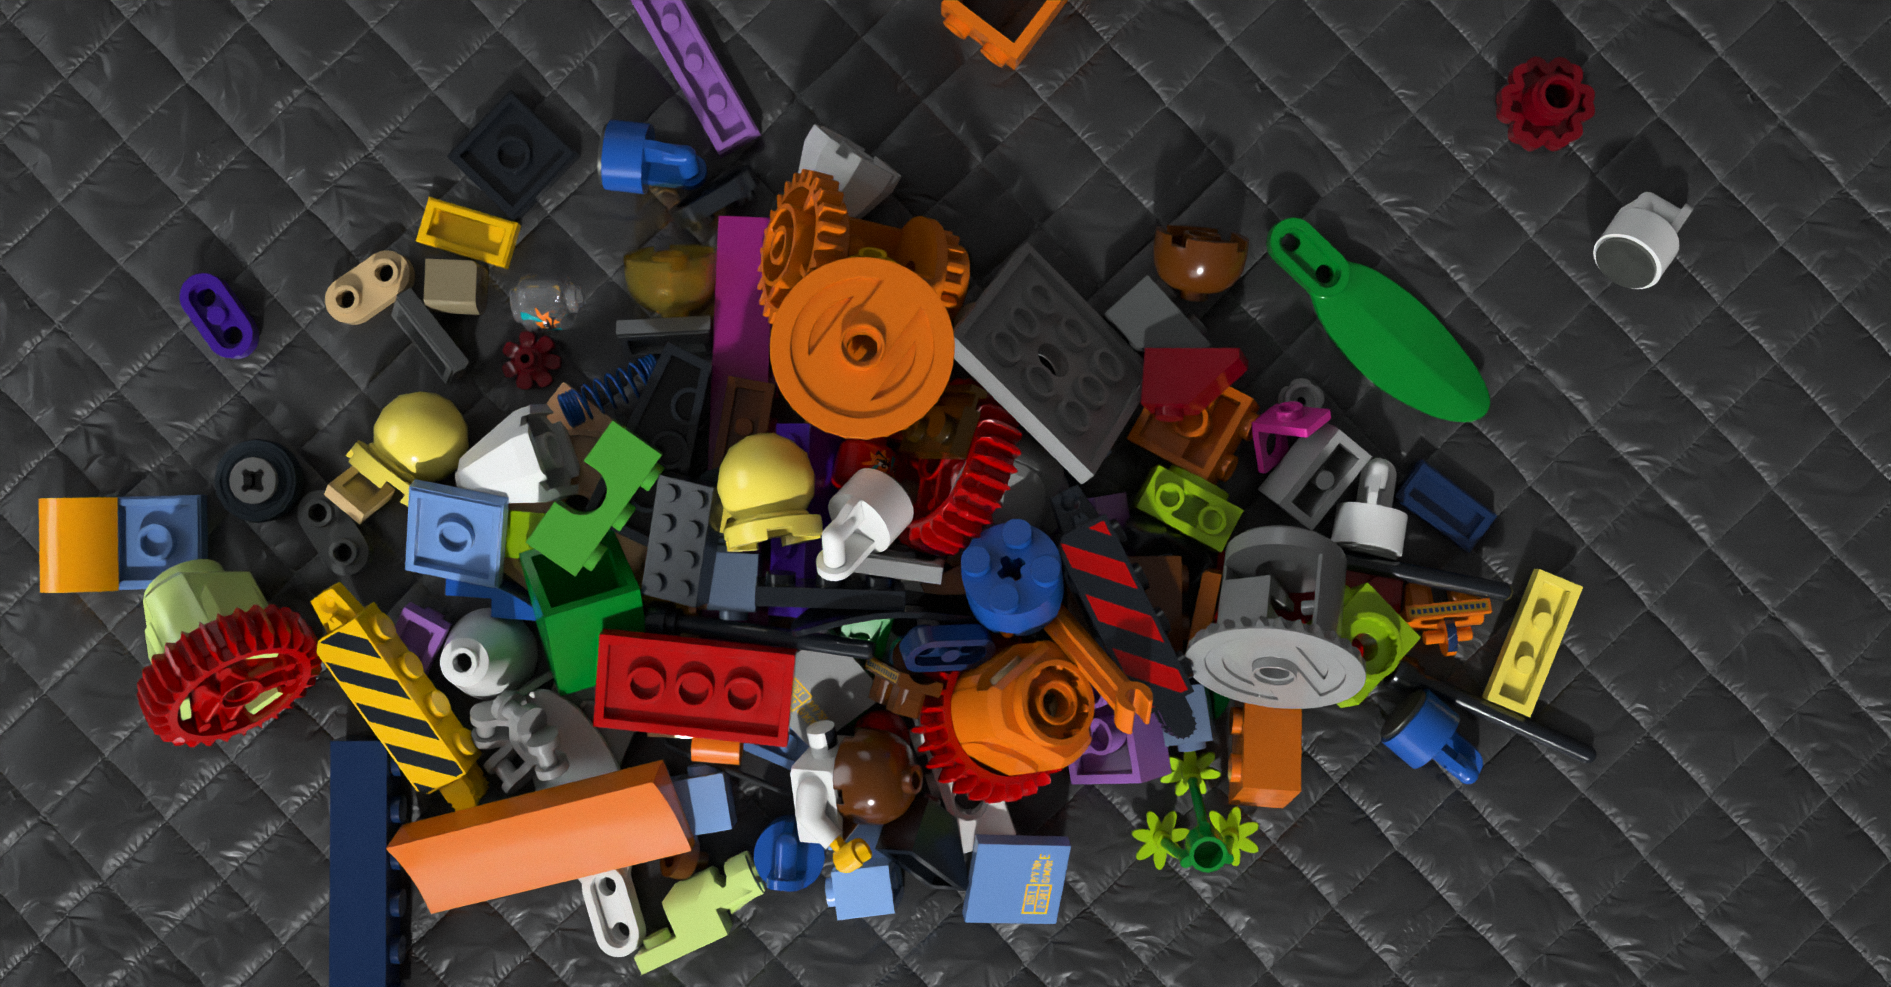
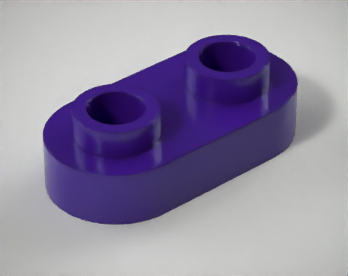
M198 273L189 277L180 289V304L212 351L219 356L230 359H242L252 354L259 343L258 327L228 283L220 277L207 273ZM213 290L216 296L215 302L207 307L204 297L207 292ZM236 328H239L242 332V339L239 343L233 344L231 333Z

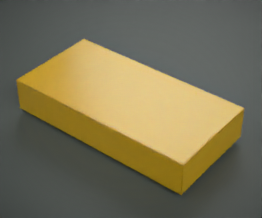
M429 197L416 241L424 245L509 269L521 225Z

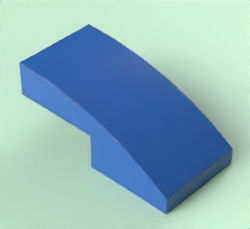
M446 578L445 595L492 599L491 617L536 621L529 592L524 587L504 579L497 589Z

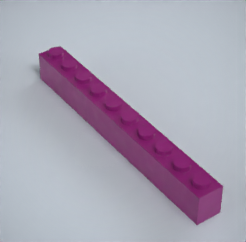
M718 216L708 470L712 469L728 376L776 384L775 399H780L781 391L775 380L770 360V336L773 324L768 323L769 317L762 315L764 306L759 305V300L763 290L757 289V285L762 278V272L757 271L758 266L761 264L760 248L763 246L764 229L768 227L770 218ZM771 417L769 433H776V424L779 423V418ZM765 540L758 542L759 550L743 551L763 553L762 577H766V572L770 570L771 558L765 557ZM760 606L759 611L748 612V620L739 622L771 626V615H768L769 606ZM702 609L701 616L719 619V610ZM700 636V639L762 645L728 639Z

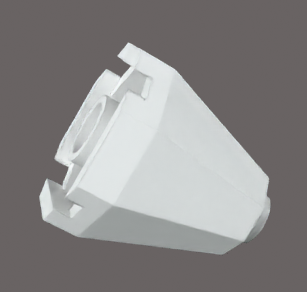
M814 124L804 141L798 173L801 174L802 169L833 175V180L840 183L838 191L844 192L843 201L846 204L850 217L862 219L893 192L902 177L875 156L873 159L864 152V148L825 126L820 127Z
M547 404L528 405L513 411L459 458L455 481L458 488L508 497L509 503L551 502L578 494L579 484H570L571 478L579 476L580 465L566 427L561 421L552 424L546 417L554 413Z

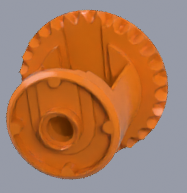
M845 258L823 265L806 275L791 289L780 305L770 336V360L773 374L781 393L792 409L808 423L825 433H831L845 439L868 440L871 438L888 437L898 431L906 430L910 425L922 419L938 402L948 384L954 363L955 341L953 327L948 312L937 293L924 279L913 271L895 262L880 258Z

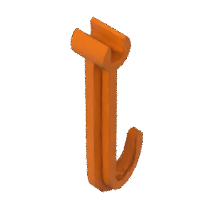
M1061 603L1057 616L1043 629L1113 708L1114 723L1120 731L1132 734L1135 713L1140 716L1145 724H1149L1153 703V693L1150 688L1144 683L1130 681ZM1000 632L1005 638H1011L1014 633Z

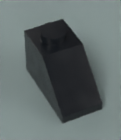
M919 792L915 795L913 802L902 816L883 824L875 849L887 858L892 859L894 863L929 888L966 891L969 880L957 818L940 806L941 801L938 798Z

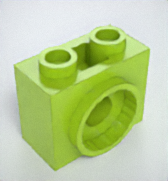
M1160 465L1150 468L1129 508L1140 515L1150 516L1161 521L1164 525L1196 544L1202 545L1210 552L1220 553L1223 551L1244 511L1228 502L1227 500L1230 495L1221 488L1174 465H1171L1169 470Z
M1368 582L1352 588L1345 585L1341 638H1347L1351 644L1354 638L1362 644L1364 650L1363 658L1366 661V681L1363 688L1356 695L1336 704L1340 708L1359 705L1384 677L1395 670L1400 660L1421 638ZM1311 619L1306 624L1312 625L1313 619Z

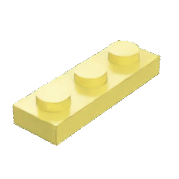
M1541 569L1533 570L1482 698L1531 717L1583 589L1582 586Z

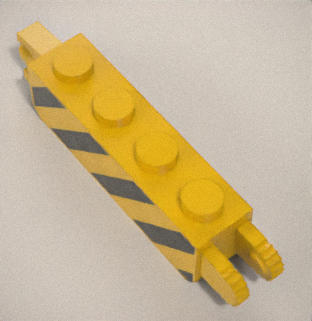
M341 582L322 591L310 601L327 632L318 640L316 653L416 791L431 794L439 789L446 801L452 804V808H455V811L477 806V803L480 801L479 799L485 796L489 788V782L486 780L487 777L483 776V771L476 763L482 752L479 748L475 747L471 731L464 728L452 712L449 700L445 694L437 690L424 673L423 665L418 656L409 651L400 639L391 618L381 612L375 602L363 607Z

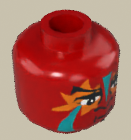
M885 437L868 440L847 439L841 442L831 475V482L834 487L840 490L858 470L864 468L880 470L895 478L899 457L897 453L887 447L888 440Z

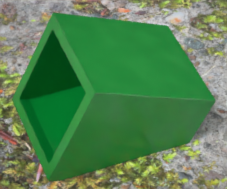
M610 529L601 541L608 549L594 569L589 571L582 567L576 576L536 549L519 553L547 665L560 696L596 686L599 634L603 628L645 633V618L640 587L615 532Z

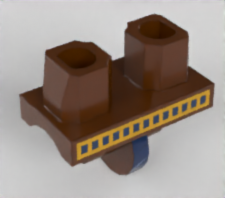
M904 634L895 639L889 649L888 658L890 664L876 656L871 660L866 659L864 668L875 674L868 698L887 705L886 709L893 713L918 719L925 696L930 695L940 698L944 684L922 674V672H913L907 669L899 650L900 642L906 636Z

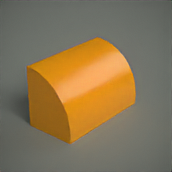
M118 497L39 499L40 593L119 591Z

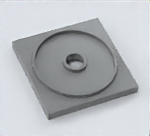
M1026 242L1013 254L953 329L955 341L954 359L1082 485L1095 475L1141 401L1144 359ZM1039 355L1051 363L1056 376L1047 367L1042 365Z

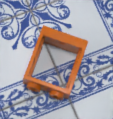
M943 0L941 2V15L945 17L944 25L956 36L966 39L969 35L982 45L981 53L993 64L1002 68L1006 63L1013 70H1016L1068 0H1046L1015 43L962 4L963 0Z

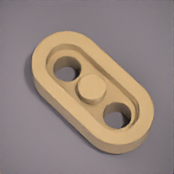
M384 250L373 254L329 286L325 295V305L329 314L334 319L350 325L366 322L394 303L397 295L412 288L415 281L413 265L405 256L394 251ZM390 265L393 269V276L390 280L383 282L380 272L385 266ZM347 292H352L355 297L354 303L351 307L345 308L342 304V298Z

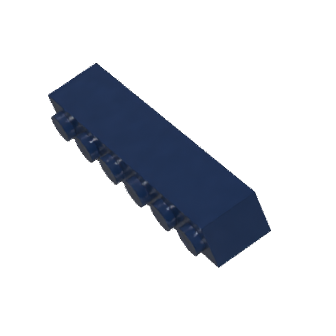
M343 736L330 741L329 987H406L404 982H400V964L404 962L406 956V938L404 935H400V917H403L407 904L406 891L404 888H400V870L404 868L386 849L406 818L407 799L405 795H401V776L405 774L377 736Z

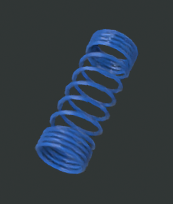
M652 354L645 357L642 356V359H638L639 368L634 363L629 362L627 366L628 374L623 369L617 368L616 379L611 374L606 373L604 376L605 385L599 379L594 378L593 390L583 383L581 385L582 397L574 389H570L568 392L565 391L561 395L558 394L559 405L569 425L575 429V426L578 427L586 422L585 414L578 399L590 419H594L587 402L584 387L596 401L601 413L605 415L606 412L599 398L596 382L608 396L613 408L617 409L610 391L608 377L618 388L626 404L629 403L622 387L619 371L626 377L636 397L639 399L640 394L632 377L631 366L638 372L646 386L658 362Z

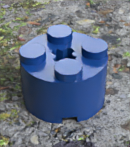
M1011 519L1006 523L994 525L981 532L980 538H974L961 556V575L968 603L975 618L985 628L996 633L1000 631L1015 633V636H1027L1045 628L1057 616L1064 595L1062 564L1056 545L1043 531L1031 526L1025 520Z

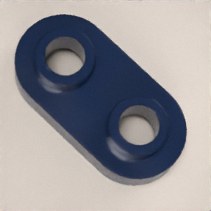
M922 624L908 631L900 642L899 650L908 670L913 672H938L977 668L993 657L996 652V646L990 631L980 624L936 626Z

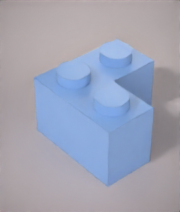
M859 824L845 841L848 843L855 838L863 839L872 851L871 859L864 862L863 866L851 873L840 872L834 867L831 871V877L825 879L827 904L829 907H836L837 920L894 914L904 895L901 867L875 849L883 824Z

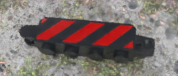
M1078 485L1056 493L1049 498L1060 533L1054 535L1052 541L1060 554L1063 577L1095 641L1130 681L1144 683L1150 688L1153 693L1151 714L1154 713L1158 723L1162 724L1161 728L1164 729V732L1175 736L1177 739L1181 738L1184 740L1185 737L1190 738L1191 734L1194 735V730H1197L1195 728L1197 723L1195 722L1196 718L1192 717L1193 711L1185 696L1194 692L1188 680L1194 676V673L1181 650L1175 652L1167 637V634L1171 633L1172 629L1164 612L1159 606L1153 608L1145 593L1146 590L1150 589V585L1144 571L1137 562L1130 563L1123 549L1124 546L1128 545V540L1121 525L1115 518L1109 521L1106 514H1098Z

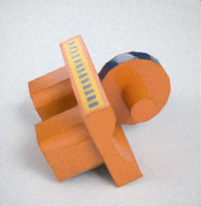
M1413 583L1406 584L1402 590L1403 610L1400 616L1414 631L1428 630L1422 633L1424 644H1439L1444 656L1456 655L1459 641L1473 639L1470 626L1481 625L1484 622V615L1491 614L1492 612L1490 598L1481 599L1479 596L1446 590L1448 602L1434 603L1431 587Z

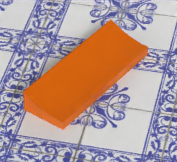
M662 759L403 824L386 849L411 877L430 913L433 914L690 852L695 844V839Z

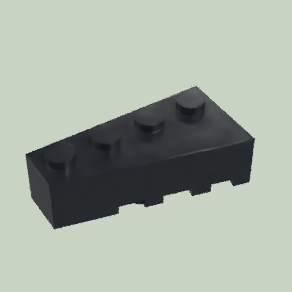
M669 342L666 343L626 427L663 452V455L658 460V463L665 467L661 474L675 472L688 475L712 364ZM601 476L584 512L593 511L603 504L607 493L603 476ZM658 479L649 491L640 486L629 503L637 508L619 532L612 526L610 530L648 547Z

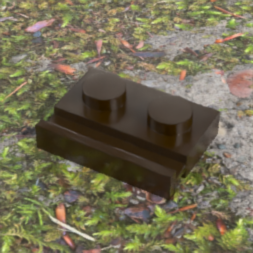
M973 384L947 385L938 402L926 415L910 425L906 430H902L903 439L898 452L914 459H966L981 412L975 409L979 399H986L988 391Z

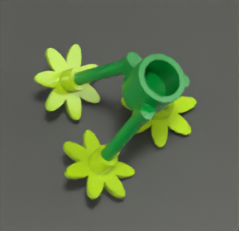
M1195 751L1184 752L1183 760L1169 755L1172 773L1160 777V781L1162 783L1177 782L1175 787V794L1177 796H1182L1188 789L1190 790L1197 818V827L1191 831L1187 828H1174L1177 820V813L1174 810L1170 811L1162 822L1154 812L1148 811L1146 818L1149 829L1141 828L1132 831L1134 838L1145 842L1136 852V859L1143 860L1153 854L1155 867L1161 870L1164 867L1168 853L1170 856L1179 859L1180 865L1183 868L1193 865L1195 869L1201 872L1210 873L1217 871L1225 863L1238 866L1241 857L1240 849L1249 853L1258 852V846L1247 836L1257 831L1259 824L1257 822L1240 824L1241 810L1238 806L1232 808L1227 821L1220 813L1211 810L1209 817L1214 827L1210 826L1202 794H1205L1207 791L1203 779H1216L1221 776L1218 769L1209 767L1215 759V753L1206 752L1197 757ZM1185 839L1186 849H1182L1175 842Z

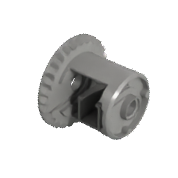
M1262 526L1247 530L1234 537L1228 543L1225 551L1217 624L1211 623L1207 626L1206 630L1201 629L1198 631L1195 637L1189 641L1188 648L1186 649L1185 657L1193 670V678L1206 688L1222 696L1248 704L1271 708H1317L1333 705L1356 695L1363 688L1366 681V661L1361 656V652L1357 647H1353L1347 638H1341L1347 558L1344 551L1326 536L1294 526ZM1315 591L1314 600L1301 602L1302 614L1304 616L1313 615L1312 625L1303 624L1301 619L1288 621L1282 616L1278 617L1275 610L1277 609L1294 612V603L1289 598V593Z

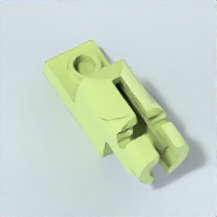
M746 850L727 859V862L724 864V872L727 877L721 875L717 867L711 866L690 876L687 880H681L674 884L662 901L663 908L674 932L670 933L667 927L650 934L642 940L644 946L640 948L634 957L641 975L727 936L733 926L727 911L730 910L731 914H733L752 899L764 894L765 886L763 879L758 874L754 859L749 851Z

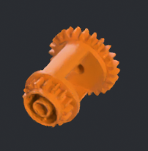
M802 169L801 174L796 172L793 174L792 182H785L784 195H777V210L770 211L771 220L768 227L764 229L765 237L763 246L760 248L761 264L757 269L758 272H762V278L757 285L758 290H763L759 305L764 306L762 315L769 317V324H773L777 311L787 294L806 275L823 265L858 254L860 249L866 247L884 250L887 253V257L892 258L898 264L919 275L937 293L948 312L950 320L957 315L965 300L970 279L969 257L965 248L958 245L959 236L952 235L953 232L944 230L937 220L923 216L912 218L902 229L850 217L846 204L843 201L844 192L838 191L840 183L833 180V175Z

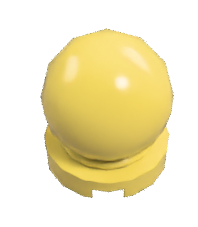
M420 391L399 395L384 407L374 425V443H369L368 445L358 440L346 456L350 458L349 463L379 488H382L387 481L405 495L400 502L408 507L409 486L415 479L428 482L444 480L458 468L459 458L469 448L468 425L454 404L436 393Z
M776 433L750 435L729 448L719 467L717 491L723 508L737 520L734 522V526L723 530L728 552L759 550L758 542L781 537L782 547L821 538L820 535L823 532L821 515L809 514L806 510L814 497L815 474L808 455L792 440Z

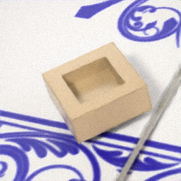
M351 466L328 484L324 495L360 525L391 500L395 489L387 482L382 488H379L354 466Z

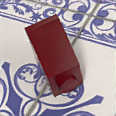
M1145 348L1141 404L1152 415H1155V419L1165 422L1183 421L1184 415H1199L1248 370V359L1240 348Z

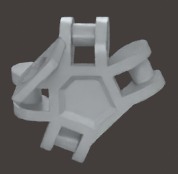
M550 671L531 679L515 690L502 692L495 700L480 702L470 710V721L475 726L471 732L475 747L484 750L501 747L485 762L483 768L490 775L497 774L503 781L501 788L507 795L517 792L535 774H537L539 780L548 781L563 775L570 766L567 755L562 751L555 750L561 743L558 729L547 725L546 712L535 703H527L526 697H524V695L552 679ZM517 754L525 761L518 769L511 762Z

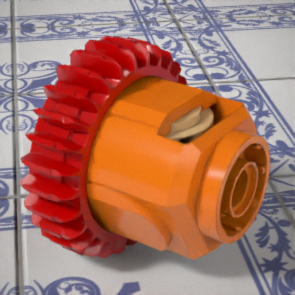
M990 632L996 646V652L990 660L977 668L960 671L922 672V674L930 676L944 685L940 698L930 695L925 696L919 715L921 724L912 728L911 732L923 734L925 742L917 748V751H930L932 755L926 768H942L938 782H953L952 793H967L968 800L1001 803L1002 801H1018L1022 799V796H1031L1037 793L1039 786H1046L1051 783L1050 773L1061 771L1062 768L1072 764L1082 756L1093 739L1091 723L1094 717L1095 701L1092 687L1087 678L1055 642L1047 640L1036 642L1035 638L1017 636L1005 638L1001 634Z

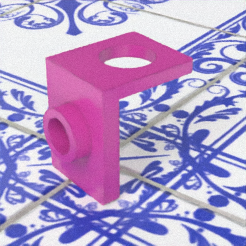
M1297 401L1276 403L1255 421L1251 422L1259 473L1266 474L1289 451L1287 435L1309 437L1331 419L1330 409L1305 407ZM1272 433L1276 436L1274 451L1269 456L1266 443L1269 434Z

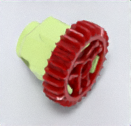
M209 559L190 560L162 572L145 590L143 597L147 625L145 637L148 657L152 665L146 666L142 670L143 678H140L137 682L138 692L136 696L149 727L152 728L155 735L160 736L163 742H172L175 746H182L186 743L189 747L194 748L200 742L206 746H211L217 739L228 742L233 735L240 733L245 736L247 730L256 726L262 728V723L270 718L279 719V712L285 708H293L294 700L305 697L307 694L306 688L315 685V676L321 673L323 661L316 653L318 639L311 626L307 624L300 613L292 612L289 607L279 609L274 604L269 605L250 572L224 571L221 564Z

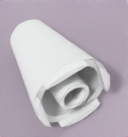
M491 608L478 609L463 616L452 627L440 657V667L445 678L467 695L480 700H495L502 692L515 690L524 685L534 675L538 661L537 639L522 620L491 617Z

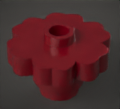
M1535 56L1512 69L1508 74L1509 85L1503 87L1496 95V103L1498 105L1496 117L1500 122L1510 124L1507 134L1508 139L1515 144H1520L1521 147L1530 152L1535 151L1542 145L1548 150L1555 152L1579 139L1583 134L1582 123L1592 118L1595 113L1593 103L1595 91L1591 86L1581 84L1583 79L1582 68L1576 64H1570L1566 58L1561 56L1555 57L1549 63H1546L1541 57Z

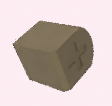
M425 259L424 303L430 313L483 315L487 308L488 270L484 266L473 260Z

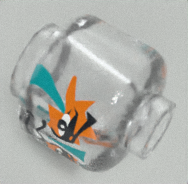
M561 270L524 274L510 293L512 315L517 323H522L526 330L532 333L568 330L575 324L578 312L584 310L582 288L579 284H574L570 276Z

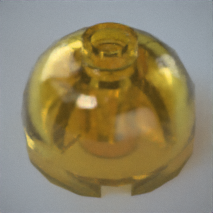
M698 244L669 245L670 250L655 252L654 246L632 250L624 254V272L629 293L634 301L644 309L661 313V318L689 317V311L705 305L714 294L717 250L714 251L713 247Z

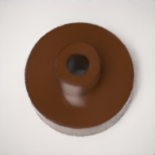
M696 835L693 836L695 844L692 851L660 859V870L663 876L684 881L692 875L695 869L703 871L707 867L709 855L707 852L700 851V843Z

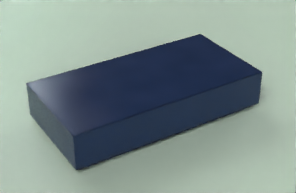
M1419 460L1395 491L1393 498L1465 553L1471 552L1498 516L1424 460Z

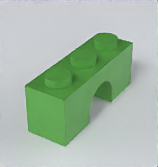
M612 420L584 460V462L596 469L605 480L607 493L603 504L593 511L583 512L573 509L560 499L556 500L526 543L574 576L579 573L582 567L592 571L608 549L607 546L601 543L611 526L620 532L637 508L629 503L638 488L641 486L646 491H649L665 469L664 466L658 463L663 452L617 420Z

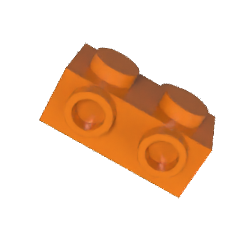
M1229 386L1199 415H1184L1183 421L1179 422L1157 420L1155 415H1152L1144 407L1126 439L1171 465L1187 470L1216 485L1219 479L1226 482L1234 473L1238 464V457L1233 454L1242 438L1246 441H1250L1253 438L1251 422L1260 417L1257 414L1260 406L1254 398Z

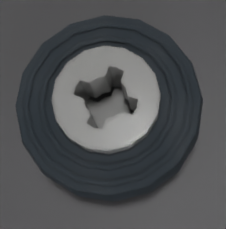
M263 439L244 441L228 450L218 463L214 479L217 496L225 509L241 520L255 523L274 521L290 512L301 498L304 484L302 467L294 454L277 442ZM251 475L255 477V485L252 488L251 485L253 477Z

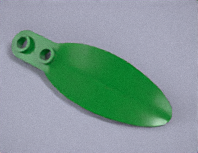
M1288 218L1272 226L1266 238V247L1270 257L1309 293L1315 312L1328 336L1362 375L1393 398L1432 417L1453 422H1473L1485 416L1490 406V395L1481 374L1454 337L1423 304L1400 285L1380 272L1362 264L1346 261L1343 255L1305 220ZM1286 234L1292 235L1296 241L1295 248L1292 251H1287L1282 245V239ZM1319 266L1326 267L1329 272L1328 280L1325 283H1321L1316 278V270Z

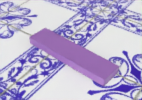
M631 0L719 156L723 158L761 136L685 1Z

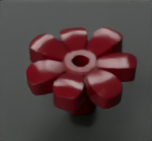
M524 331L519 335L520 345L514 342H507L503 348V353L511 358V361L504 363L502 370L508 378L518 375L516 380L518 388L530 390L534 380L542 388L549 387L554 382V378L548 370L561 369L562 358L558 355L549 354L555 348L553 339L543 336L537 342L535 333Z

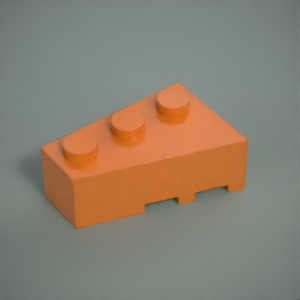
M1235 700V707H1231L1229 714V734L1233 735L1232 753H1230L1228 761V804L1284 808L1301 792L1302 709L1271 708Z

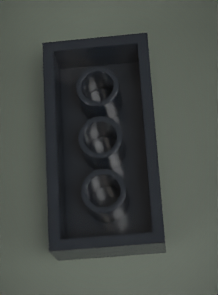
M675 472L659 475L641 594L694 608L709 603L724 509L717 491V482Z

